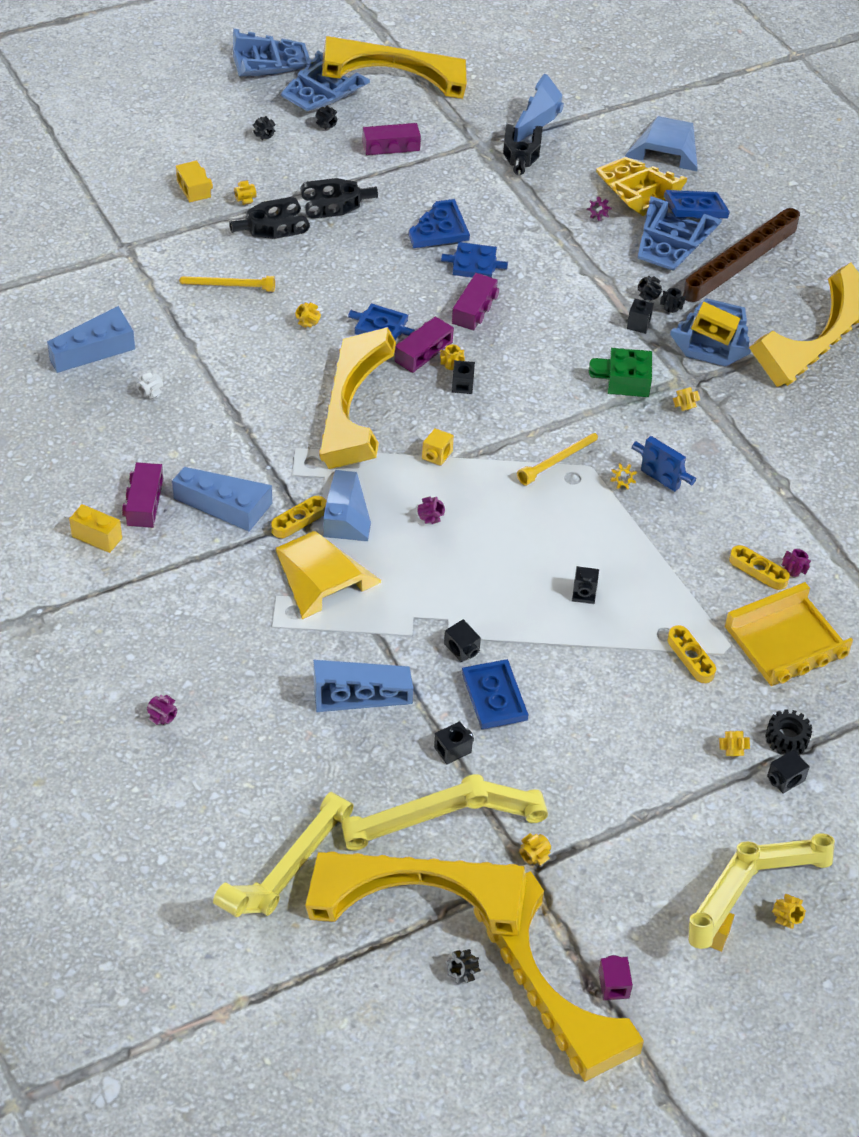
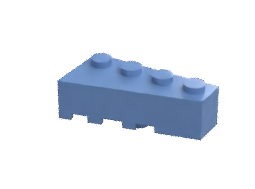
M119 306L47 341L49 358L57 373L135 350L134 331Z
M184 467L172 480L173 497L175 500L248 532L273 504L272 485L188 467Z
M313 660L316 712L413 704V684L410 666Z

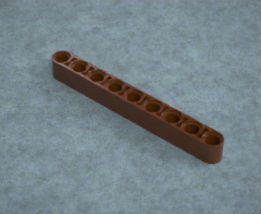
M794 208L784 209L687 277L683 296H686L685 300L688 302L701 300L795 233L800 212Z

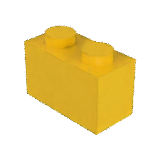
M197 160L176 165L177 182L189 203L211 198L212 181L210 178H207L204 167H201Z
M703 301L691 329L728 346L737 329L740 318Z
M81 504L69 518L72 537L110 553L122 539L121 522L119 519Z

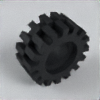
M784 709L783 714L781 711H777L776 715L773 714L771 716L765 738H767V744H771L770 748L772 750L777 748L778 754H781L782 751L786 754L793 749L797 753H803L807 749L812 735V724L809 725L810 720L808 718L803 720L804 714L800 713L798 716L796 715L797 711L792 710V713H789L788 709ZM780 729L793 730L798 736H786Z

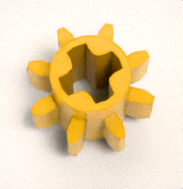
M248 180L240 181L237 183L238 187H234L235 198L237 202L242 201L243 205L251 204L253 198L257 197L255 185L249 184Z
M311 302L299 305L295 312L296 319L299 320L298 324L305 328L317 325L321 317L320 311L317 310L318 306Z
M455 344L447 345L445 350H440V364L449 370H453L454 360L465 361L464 350H461Z
M691 387L676 391L677 397L672 398L675 408L681 407V411L696 408V402L700 400L698 391L692 392Z
M618 463L619 468L617 470L611 469L615 477H612L610 480L611 482H618L616 485L617 489L624 485L628 490V484L631 482L636 483L633 475H636L637 471L633 470L630 472V463L626 467H622V464ZM622 471L629 474L626 476V481H623L621 478L618 479Z
M725 731V738H719L720 750H726V756H744V749H750V737H744L743 731Z
M529 833L521 839L523 844L520 845L519 852L526 863L534 865L538 863L541 866L550 859L548 855L551 853V844L544 835H532Z
M785 894L784 899H776L772 913L777 917L775 922L790 929L794 928V924L802 923L806 912L801 905L803 900L789 894Z

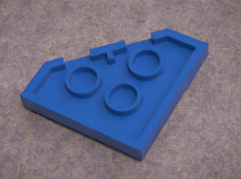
M455 199L436 201L432 205V209L429 212L426 211L419 219V223L409 229V238L413 248H422L469 241L470 233Z

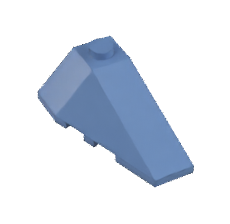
M543 74L536 84L535 90L537 92L534 97L530 96L526 111L523 110L515 126L514 142L522 141L531 135L535 126H545L563 110L562 93L547 74Z
M335 470L323 518V537L368 541L371 521L358 474L352 471Z

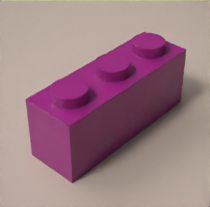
M417 123L363 127L362 143L366 155L420 151L421 134Z
M475 273L452 309V324L474 331L477 325L482 323L485 312H489L492 301L498 298V279Z
M436 316L403 341L396 344L394 362L414 373L439 354L440 350H444L447 345L453 343L454 327Z
M136 462L134 471L130 472L129 482L131 487L126 489L127 503H123L122 516L126 517L127 526L154 528L164 481L162 464Z

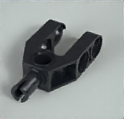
M506 123L503 155L509 164L514 166L513 172L518 175V170H520V175L524 174L525 167H530L540 157L543 126H535V129H533L532 143L514 142V124Z
M339 178L307 181L300 187L302 198L309 201L305 205L306 215L311 219L345 215L359 208L362 200L378 198L377 186L360 188L356 181ZM327 186L333 187L331 191H323ZM306 189H314L310 194L304 193ZM331 204L338 205L335 209H328V206ZM312 206L319 207L314 212L309 211V208Z
M287 197L259 203L247 210L246 218L230 220L229 227L231 233L248 230L253 237L277 239L303 234L309 230L310 223L305 216H296L301 210L298 200L295 197ZM290 204H296L293 209H287ZM277 207L275 212L269 213L271 208ZM298 222H305L301 227H296ZM280 225H286L283 230H277Z

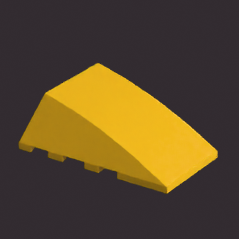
M627 157L596 168V173L630 208L642 216L647 215L651 196L666 201L664 198L665 190H682L687 182V177L681 176L677 178L674 177L672 172L667 171L665 174L659 172L657 167L647 168L645 163Z
M316 531L276 547L277 556L287 576V582L292 589L294 600L299 607L302 619L322 611V598L355 583L363 592L381 583V579Z

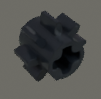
M328 105L319 108L315 115L318 119L316 124L325 130L333 128L338 121V118L335 116L337 111Z
M267 116L260 117L253 124L255 128L253 133L256 137H260L261 140L269 139L276 132L273 128L276 124L272 119L269 120Z
M655 276L642 278L638 283L639 296L645 301L647 299L650 301L657 299L662 292V286L659 285L661 280Z
M669 288L667 291H663L660 305H664V310L667 312L675 313L679 309H683L686 296H681L682 292L677 288Z
M470 949L463 950L462 952L460 950L452 952L453 959L446 961L448 964V976L456 978L457 984L464 981L467 983L474 981L475 977L473 974L481 972L478 962L479 957L472 955Z

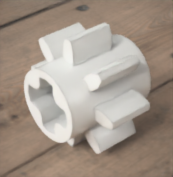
M149 371L138 377L140 382L137 383V389L143 397L148 396L151 399L162 393L160 388L163 387V381L158 374H151Z

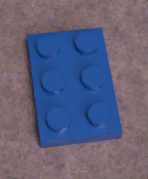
M665 190L664 198L675 217H695L701 219L704 214L718 219H728L730 211L718 192Z
M508 659L462 667V676L481 730L528 721L529 714Z

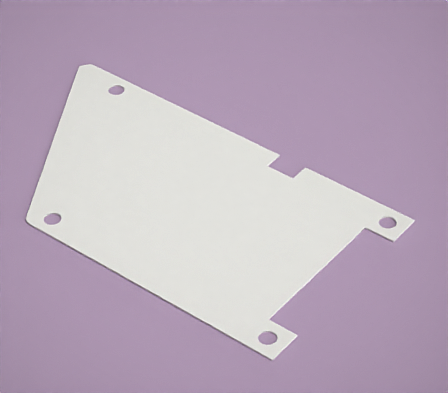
M295 449L292 476L325 478L323 497L326 501L335 470L357 472L371 521L368 541L324 538L381 579V583L363 592L354 583L322 598V611L305 619H290L286 616L285 612L289 607H298L293 596H276L272 628L412 636L414 618L448 620V628L464 619L481 637L482 641L674 652L668 642H663L657 637V632L660 629L670 630L673 626L681 625L689 630L706 654L724 655L731 647L728 640L619 500L590 466L555 464L537 474L535 481L525 486L518 480L517 471L525 466L534 467L539 463L448 457L440 466L423 460L420 455L377 453L375 459L328 469L325 462L320 459V449ZM308 458H317L321 461V466L316 469H310L305 466L304 462ZM569 473H574L580 476L581 481L578 484L572 485L568 484L564 477ZM437 496L438 500L443 502L445 513L444 516H440L441 522L425 524V521L419 518L417 509L418 505L423 504L422 498ZM324 516L320 518L318 533L322 536ZM576 566L599 569L595 604L572 601ZM691 650L685 652V653H695V654H697L696 652L691 651Z

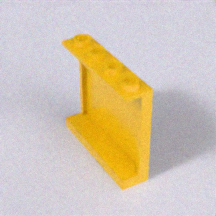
M806 582L728 612L725 628L770 686L786 683L789 679L798 675H805L812 669L824 667L829 662L837 659H844L850 653L853 639L849 638L843 641L808 598L810 587Z

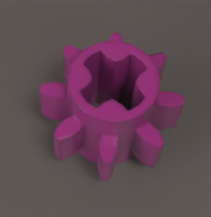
M598 196L597 201H589L591 205L587 210L592 213L590 218L594 219L597 216L598 221H602L604 216L609 218L607 213L612 209L607 206L609 200L605 199L602 201L601 197ZM602 206V210H599V212H597L596 208Z
M437 496L422 498L423 504L418 505L417 509L419 518L425 521V524L441 522L440 516H444L445 513L443 502L438 500Z
M794 549L792 553L786 551L781 565L785 566L784 569L789 572L790 576L798 577L800 573L806 575L810 568L811 560L808 559L809 556L805 551Z
M168 695L153 697L147 705V712L151 715L149 720L156 725L171 723L177 715V708L173 705L176 700Z

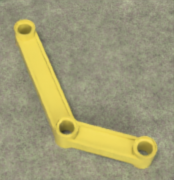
M473 774L465 777L459 785L365 818L359 816L348 817L342 821L341 825L346 848L356 851L365 848L370 840L465 807L472 809L487 807L524 816L529 823H539L548 817V811L540 790L523 791L484 781L481 775Z
M329 792L321 803V812L261 884L256 882L253 885L231 886L225 882L216 891L213 904L235 917L245 913H263L269 916L277 907L280 900L279 894L334 826L338 822L342 823V821L350 817L354 804L333 792Z
M819 833L813 835L811 840L757 845L749 841L739 843L736 853L697 912L690 916L689 944L699 949H705L712 945L715 934L752 876L757 874L759 870L807 864L820 868L831 866L834 856V838L828 834Z

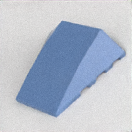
M233 28V58L239 77L273 75L307 67L310 57L305 43L283 38L281 41L273 39V36L266 35L263 38L255 36L254 32L248 31V34L239 33L240 29Z
M317 51L314 59H310L307 62V67L298 73L296 80L293 79L281 93V96L302 109L311 111L345 98L370 83V79L357 72L350 78L342 76L338 79L322 76L323 53Z
M658 116L625 155L628 158L644 160L647 149L680 155L679 168L697 171L693 123Z
M651 196L638 259L674 271L722 223V220L706 214L702 216L699 223L686 218L675 217L674 214L668 213L667 201Z
M707 298L704 300V302L740 318L737 329L728 346L691 329L702 303L695 308L694 313L687 315V319L681 321L676 329L673 328L670 332V335L685 356L693 359L728 366L749 355L751 352L749 349L750 340L747 335L748 327L746 326L745 307Z

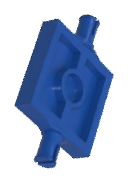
M458 242L457 251L454 255L442 253L441 262L453 263V275L473 278L475 273L492 278L496 268L508 269V261L497 260L496 246Z
M372 303L362 313L351 309L348 314V318L359 321L355 327V334L357 335L388 327L393 338L396 340L401 334L409 336L415 331V329L405 327L408 322V314Z
M653 436L646 439L645 446L637 441L633 443L631 449L641 454V471L674 492L680 488L682 480L691 486L695 483L696 477L686 472V456Z

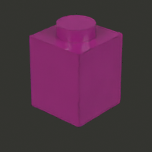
M611 955L601 958L598 973L603 1000L630 999L633 983L628 956L619 957Z

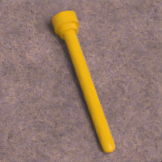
M266 275L262 279L182 276L179 279L181 284L262 287L266 292L275 291V276Z
M592 433L534 467L525 466L517 471L518 480L525 486L535 481L537 474L597 441L598 435Z

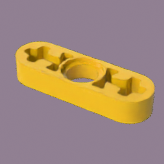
M312 496L275 517L271 522L272 534L277 538H286L323 517L326 499L322 496ZM297 514H302L305 516V518L295 519L294 516Z
M737 545L731 549L729 561L733 566L773 589L782 590L787 587L790 574L786 569L746 546ZM754 565H762L765 569L757 570L754 568Z
M681 625L673 626L669 630L667 638L670 647L698 682L710 683L713 681L716 673V666L686 627ZM691 650L696 652L698 656L690 658L685 652Z

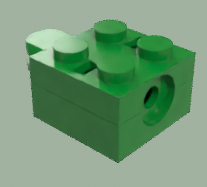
M611 348L609 359L592 358L590 360L589 376L591 378L608 379V394L649 397L652 383V351Z

